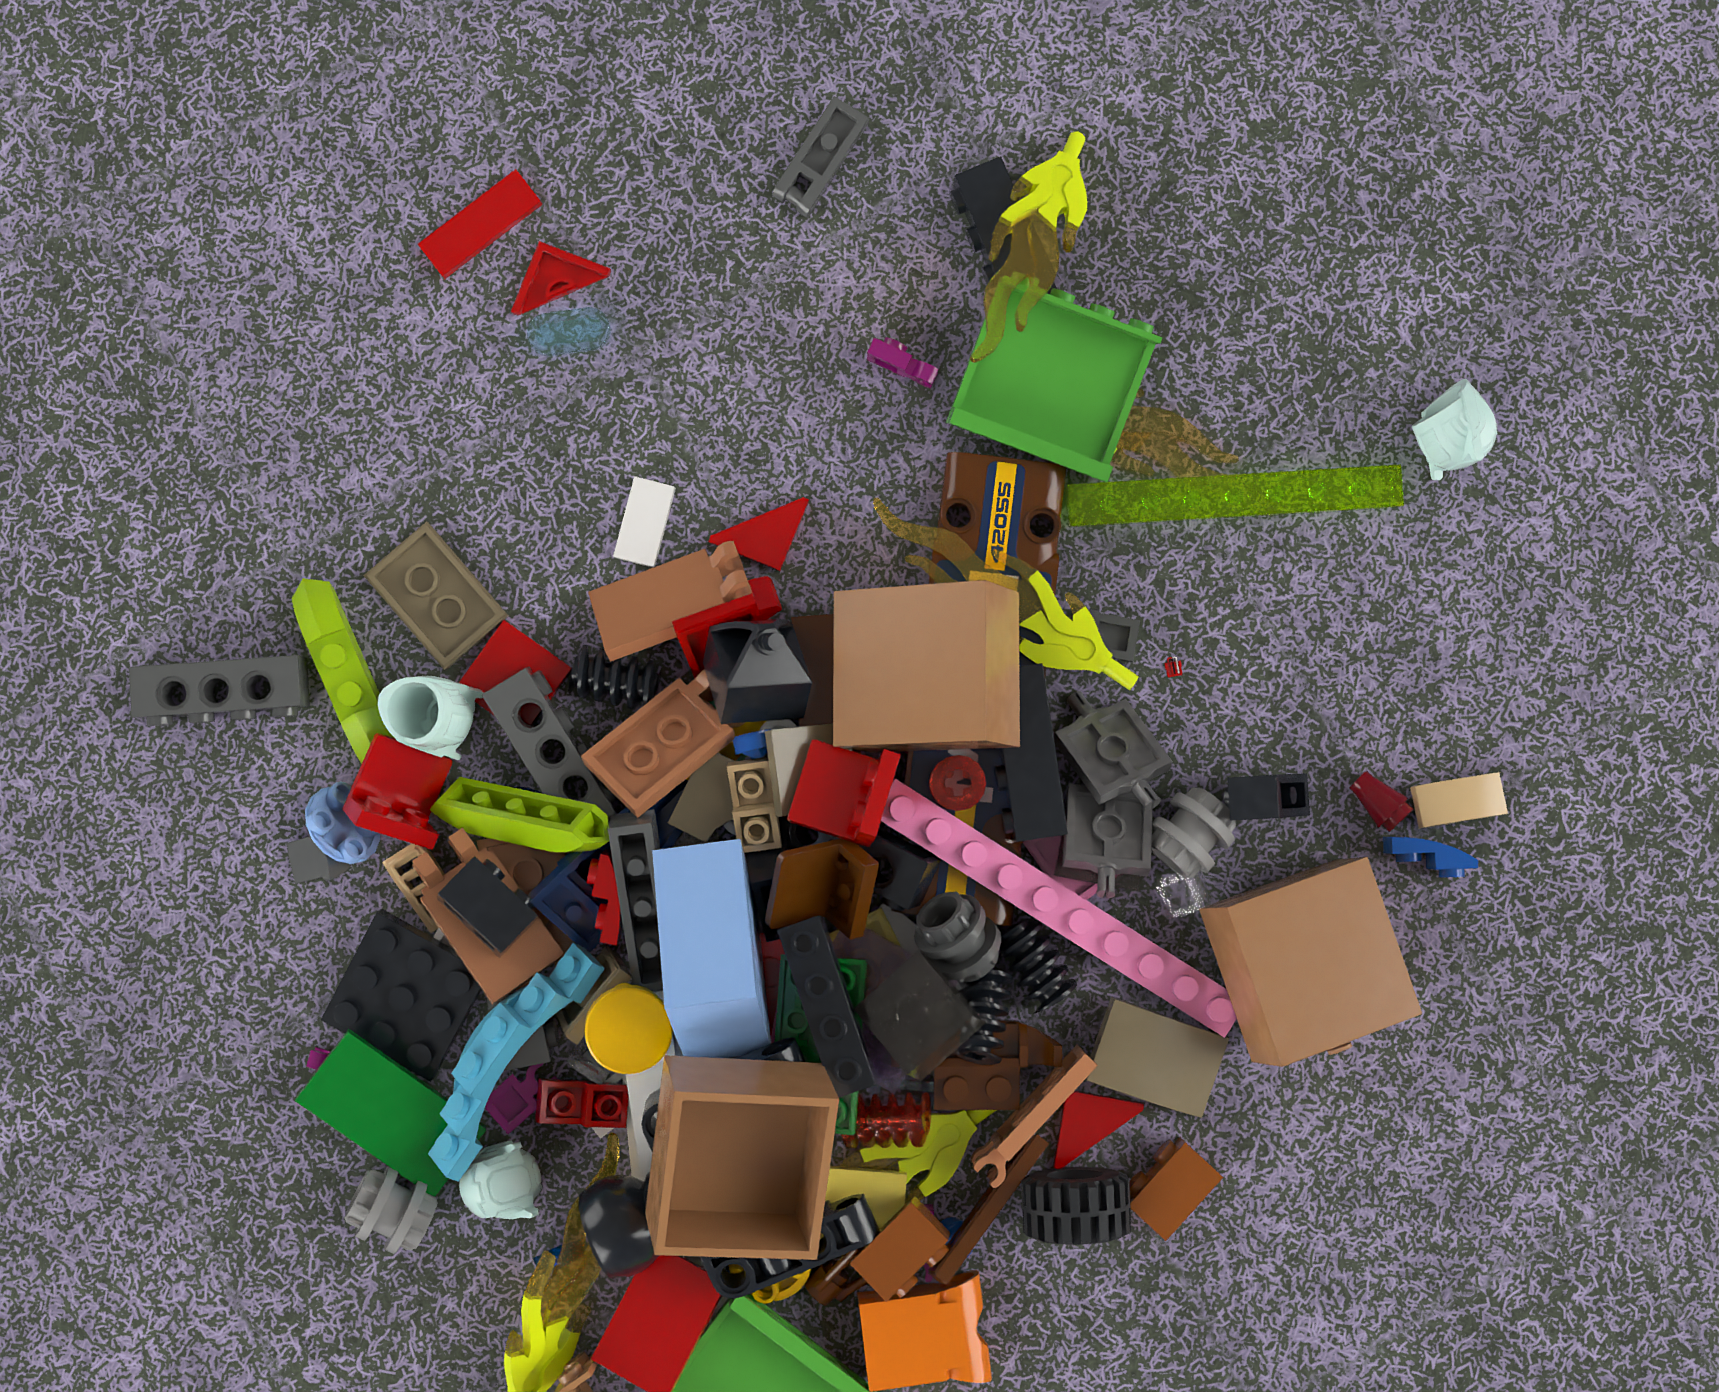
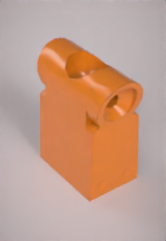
M970 1270L953 1276L948 1284L931 1283L915 1285L902 1298L895 1293L887 1302L875 1290L857 1292L869 1392L943 1382L950 1378L972 1383H986L992 1380L988 1344L977 1332L978 1320L983 1309L979 1271Z

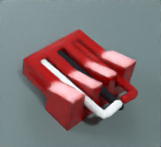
M1177 657L1167 658V663H1164L1168 678L1182 675L1181 660L1177 661Z

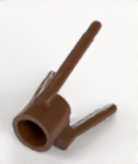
M861 1248L844 1254L837 1262L835 1260L826 1261L812 1268L813 1272L809 1275L804 1285L818 1303L827 1306L834 1298L839 1302H843L852 1292L868 1284L862 1276L845 1284L849 1277L844 1268L861 1251Z

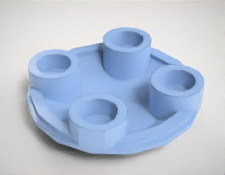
M340 781L331 787L320 789L310 797L305 809L306 827L313 842L324 854L332 859L348 864L363 862L376 852L380 841V833L355 826L342 810L351 786Z

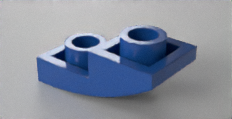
M1383 837V853L1396 854V862L1422 861V853H1425L1426 869L1438 870L1439 877H1465V869L1478 868V860L1452 846L1418 838Z

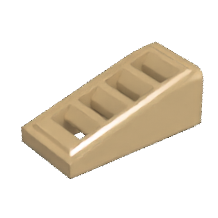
M411 843L382 863L429 932L432 933L439 927L419 897L422 894L420 890L425 888L426 885L423 882L413 888L410 881L419 875L414 868L404 873L401 866L427 852L442 876L444 872L428 848Z

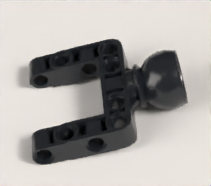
M792 1037L778 1040L733 1058L805 1062L796 1039ZM660 1089L651 1093L647 1098L641 1123L643 1134L652 1153L657 1120L654 1114L658 1112ZM650 1172L647 1173L644 1181L628 1175L607 1176L595 1181L579 1194L578 1205L586 1238L600 1268L609 1278L630 1277L643 1272L659 1256L654 1255L645 1214ZM864 1193L856 1194L830 1203L829 1200L825 1201L821 1233L824 1237L819 1241L817 1260L701 1256L700 1258L716 1291L724 1297L734 1299L763 1289L819 1266L826 1261L871 1243L880 1233V1230ZM729 1264H738L744 1270L733 1274L727 1272L724 1267Z

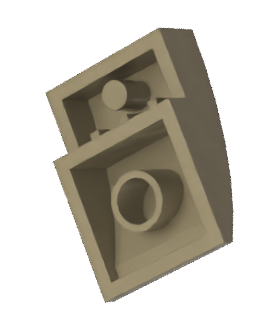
M1111 996L1090 1055L1098 1066L1090 1073L1086 1080L1169 1109L1202 1118L1229 1038H1224L1209 1030Z

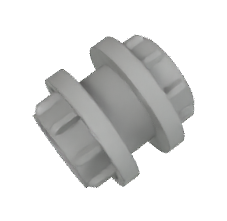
M1192 787L1186 794L1177 792L1170 800V804L1176 813L1169 821L1157 816L1152 822L1151 851L1165 865L1184 878H1193L1199 871L1208 873L1215 865L1214 860L1208 854L1215 845L1228 849L1235 841L1232 831L1236 827V820L1230 821L1229 808L1208 791L1200 787Z
M388 1166L384 1173L374 1169L366 1171L344 1218L346 1223L357 1227L354 1236L363 1241L368 1238L371 1231L386 1236L384 1250L395 1254L399 1247L407 1250H413L418 1247L429 1227L438 1202L436 1197L426 1193L428 1185L421 1181H417L416 1185L413 1184L411 1190L395 1183L398 1171Z

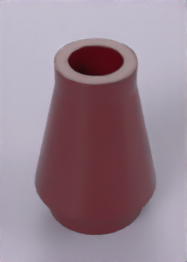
M1365 771L1349 787L1379 828L1382 825L1388 832L1393 830L1413 810L1406 802L1408 799L1406 796L1378 780L1368 771Z

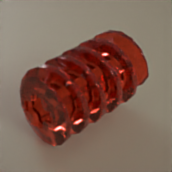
M956 755L947 757L936 764L930 774L929 787L931 795L938 804L946 809L961 811L971 808L980 801L985 792L986 779L984 771L976 761L970 757ZM954 771H960V777L968 779V787L962 788L959 796L954 795L953 788L946 787L945 780L952 778Z
M924 1092L920 1105H916L912 1093H906L903 1105H899L896 1094L890 1093L887 1104L882 1105L879 1094L874 1093L870 1106H866L862 1093H859L856 1134H841L845 1146L853 1149L861 1142L864 1148H872L877 1141L881 1148H888L894 1141L898 1148H904L911 1141L915 1148L923 1147L931 1125L930 1096L927 1092Z

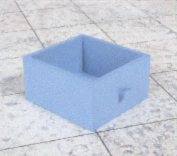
M741 839L652 850L664 1007L683 1056L729 1058L742 1056L771 1044L758 910L750 884L748 866Z

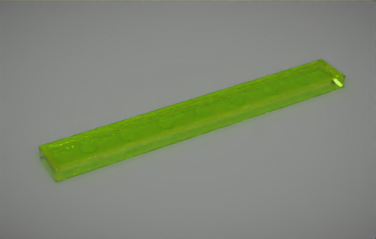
M1401 464L1068 484L1066 486L1069 528L1385 509L1404 506Z

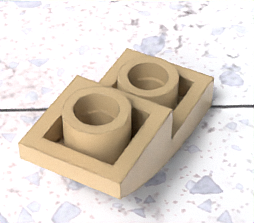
M768 757L728 762L727 772L733 802L732 814L736 839H741L744 853L781 848L779 817H776Z
M1499 772L1410 787L1419 829L1508 814Z

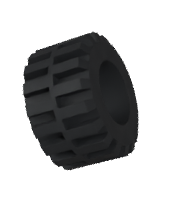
M1099 1167L1051 1168L1033 1172L1021 1180L1023 1233L1032 1239L1052 1244L1082 1245L1113 1241L1131 1232L1129 1177L1119 1171Z

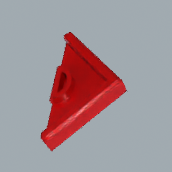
M539 241L511 313L517 316L605 279L610 276L611 269Z
M802 497L711 535L708 542L719 546L724 542L734 541L738 555L780 572L808 506L809 499Z
M1074 1091L1063 1103L1053 1168L1062 1169L1143 1111L1144 1103Z

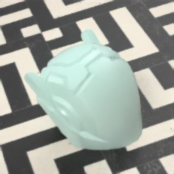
M1467 379L1460 380L1441 394L1421 412L1422 418L1412 425L1418 445L1426 456L1427 462H1429L1432 480H1441L1443 471L1462 469L1482 460L1492 449L1497 435V423L1492 410Z
M406 677L396 680L383 688L378 697V708L384 725L398 742L441 758L447 756L460 760L461 755L456 752V749L464 741L471 728L473 712L475 711V699L483 698L482 694L484 692L480 689L441 677Z
M512 1140L482 1149L460 1179L459 1190L462 1200L469 1210L478 1217L517 1219L532 1218L539 1215L538 1208L534 1207L533 1201L542 1189L540 1170L537 1162H535V1157L521 1149L520 1141L515 1143Z

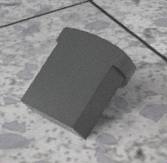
M1090 608L1089 612L1097 625L1102 641L1113 654L1111 658L1133 662L1140 620L1103 614L1099 612V609Z
M311 836L286 843L295 884L322 877L325 881L331 880L343 874L352 865L336 861L324 854L313 842Z

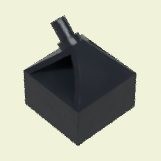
M786 619L734 621L709 627L703 665L721 724L804 718L812 681L791 621Z

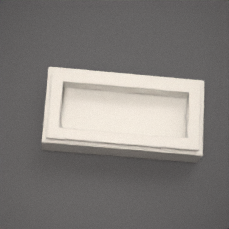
M634 476L613 555L614 558L652 568L655 567L676 489L674 486Z

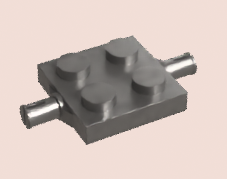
M1077 691L1076 695L1075 693L1071 694L1067 699V703L1079 718L1073 724L1056 731L1054 743L1097 803L1100 805L1122 793L1133 792L1146 811L1150 810L1151 806L1155 808L1161 799L1155 794L1148 782L1170 771L1173 762L1126 699L1109 707L1093 709L1081 691Z
M1069 783L1066 790L1065 806L1068 834L1064 835L1063 867L1087 869L1098 873L1097 896L1103 898L1106 891V898H1112L1115 896V875L1148 876L1151 870L1152 806L1150 810L1146 811L1133 792L1122 793L1099 805L1085 785Z

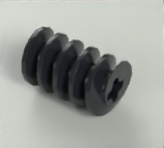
M583 645L574 660L568 693L570 694L577 685L578 696L585 699L593 689L594 699L597 702H602L610 693L611 704L619 706L626 696L628 709L635 710L641 700L644 706L657 695L661 672L659 674L655 673L654 662L650 659L643 670L638 669L637 656H632L626 666L622 665L621 658L606 662L605 651L602 648L598 650L593 659L589 658L588 645Z
M1028 918L1000 932L1001 942H1006L1007 945L999 956L1000 958L1014 956L1016 960L1007 970L1009 973L1019 971L1024 973L1016 985L1018 988L1032 987L1025 1001L1033 1002L1039 1000L1041 1005L1034 1012L1038 1013L1066 998L1076 988L1077 982L1075 979L1061 980L1069 970L1067 965L1059 964L1053 966L1060 956L1057 949L1044 951L1051 942L1050 936H1036L1043 926L1042 922L1039 920L1027 922Z
M991 969L986 975L975 981L959 983L962 989L957 992L956 999L960 1005L954 1009V1017L958 1021L954 1022L951 1027L955 1038H952L949 1042V1049L955 1056L981 1065H994L1002 1061L1001 1057L992 1054L991 1050L1004 1047V1041L993 1037V1033H1003L1007 1029L1006 1024L997 1021L996 1017H1003L1009 1014V1009L998 1004V1001L1011 998L1010 991L1000 988V985L1013 983L1014 979L1011 974Z

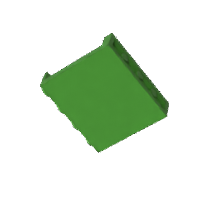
M1012 273L1010 279L1006 277L1000 278L946 423L1054 464H1059L1094 479L1108 482L1113 469L1110 462L1155 344H1160L1162 337L1152 334L1154 326L1140 320L1130 318L1129 323L1126 324L1113 319L1115 312L1106 307L1091 303L1090 308L1087 309L1074 304L1076 297L1067 292L1052 288L1050 294L1034 289L1036 281L1028 277Z
M748 1294L739 1298H728L705 1328L673 1392H869V1387L865 1379L769 1306L757 1302L753 1295Z

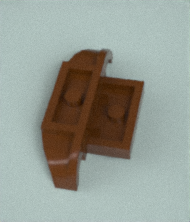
M933 1020L916 1027L892 1044V1067L925 1064L926 1067H934V1110H1020V1067H1028V1065L1062 1067V1045L1037 1028L1018 1020H997L1006 1024L1007 1029L1003 1033H993V1037L1004 1041L1002 1049L991 1050L992 1054L1002 1059L1000 1063L994 1065L972 1063L955 1056L950 1051L949 1042L952 1038H955L951 1027L958 1020Z

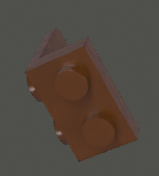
M841 838L781 852L776 859L765 923L771 929H778L819 915L829 920L849 940L863 937L879 863L857 843Z

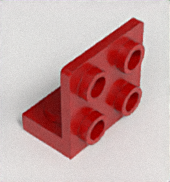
M376 733L342 810L355 826L433 850L439 834L428 822L431 813L430 808L438 798L453 761L447 756L441 758L398 742L395 738Z
M812 740L787 820L800 826L870 847L877 836L901 754L884 749L879 759H875L819 740Z

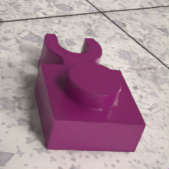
M885 337L884 341L877 338L873 339L867 351L868 361L902 377L906 376L924 387L932 388L938 375V368L912 358V355L906 352L907 346L897 340Z
M543 1063L528 1066L526 1078L521 1082L511 1074L491 1092L485 1109L508 1135L536 1110L537 1101L533 1096L538 1092V1082L535 1080L534 1074Z

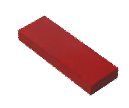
M515 169L417 245L442 277L446 279L543 204Z

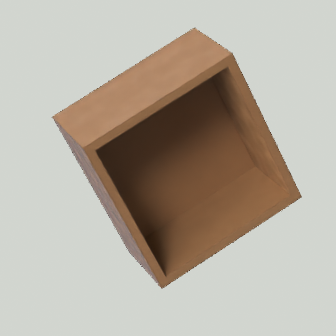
M987 580L834 591L833 746L870 753L883 752L884 749L892 752L1020 747L1019 592Z
M1368 857L1333 860L1199 908L1251 1061L1254 1063L1284 1067L1326 1050L1328 1055H1333L1351 1048L1352 1044L1350 1041L1422 1014Z
M664 1055L645 1211L654 1255L817 1260L839 1097L822 1063Z

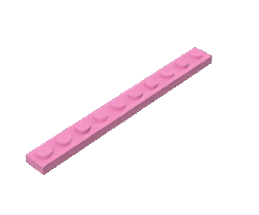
M893 779L881 819L882 822L1222 1037H1226L1237 1019L1226 988L897 779Z

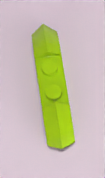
M303 578L292 597L294 612L306 645L342 728L362 764L376 733L392 738L394 736L387 730L382 721L378 708L380 693L335 589L328 581Z
M459 777L430 808V811L458 829L463 828L467 833L550 852L591 851L609 842L608 815L595 804Z

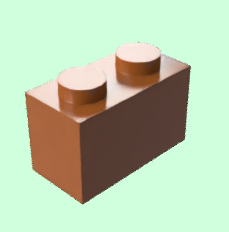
M1181 1137L1174 1143L1170 1139L1164 1142L1153 1156V1159L1156 1161L1153 1167L1146 1174L1139 1171L1129 1181L1130 1209L1165 1241L1169 1239L1223 1179V1176Z
M914 1195L880 1229V1233L875 1239L861 1248V1251L851 1260L850 1265L886 1302L895 1293L902 1298L918 1282L919 1279L914 1274L925 1263L932 1268L949 1251L945 1243L949 1240L950 1232Z

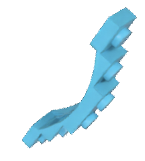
M572 943L549 977L536 972L527 986L517 990L496 1005L483 1018L467 1041L459 1062L451 1073L455 1077L453 1094L440 1112V1115L448 1125L428 1153L446 1178L459 1182L483 1147L476 1138L479 1123L488 1098L510 1060L530 1036L555 1013L572 1001L581 1004L605 968L584 947Z

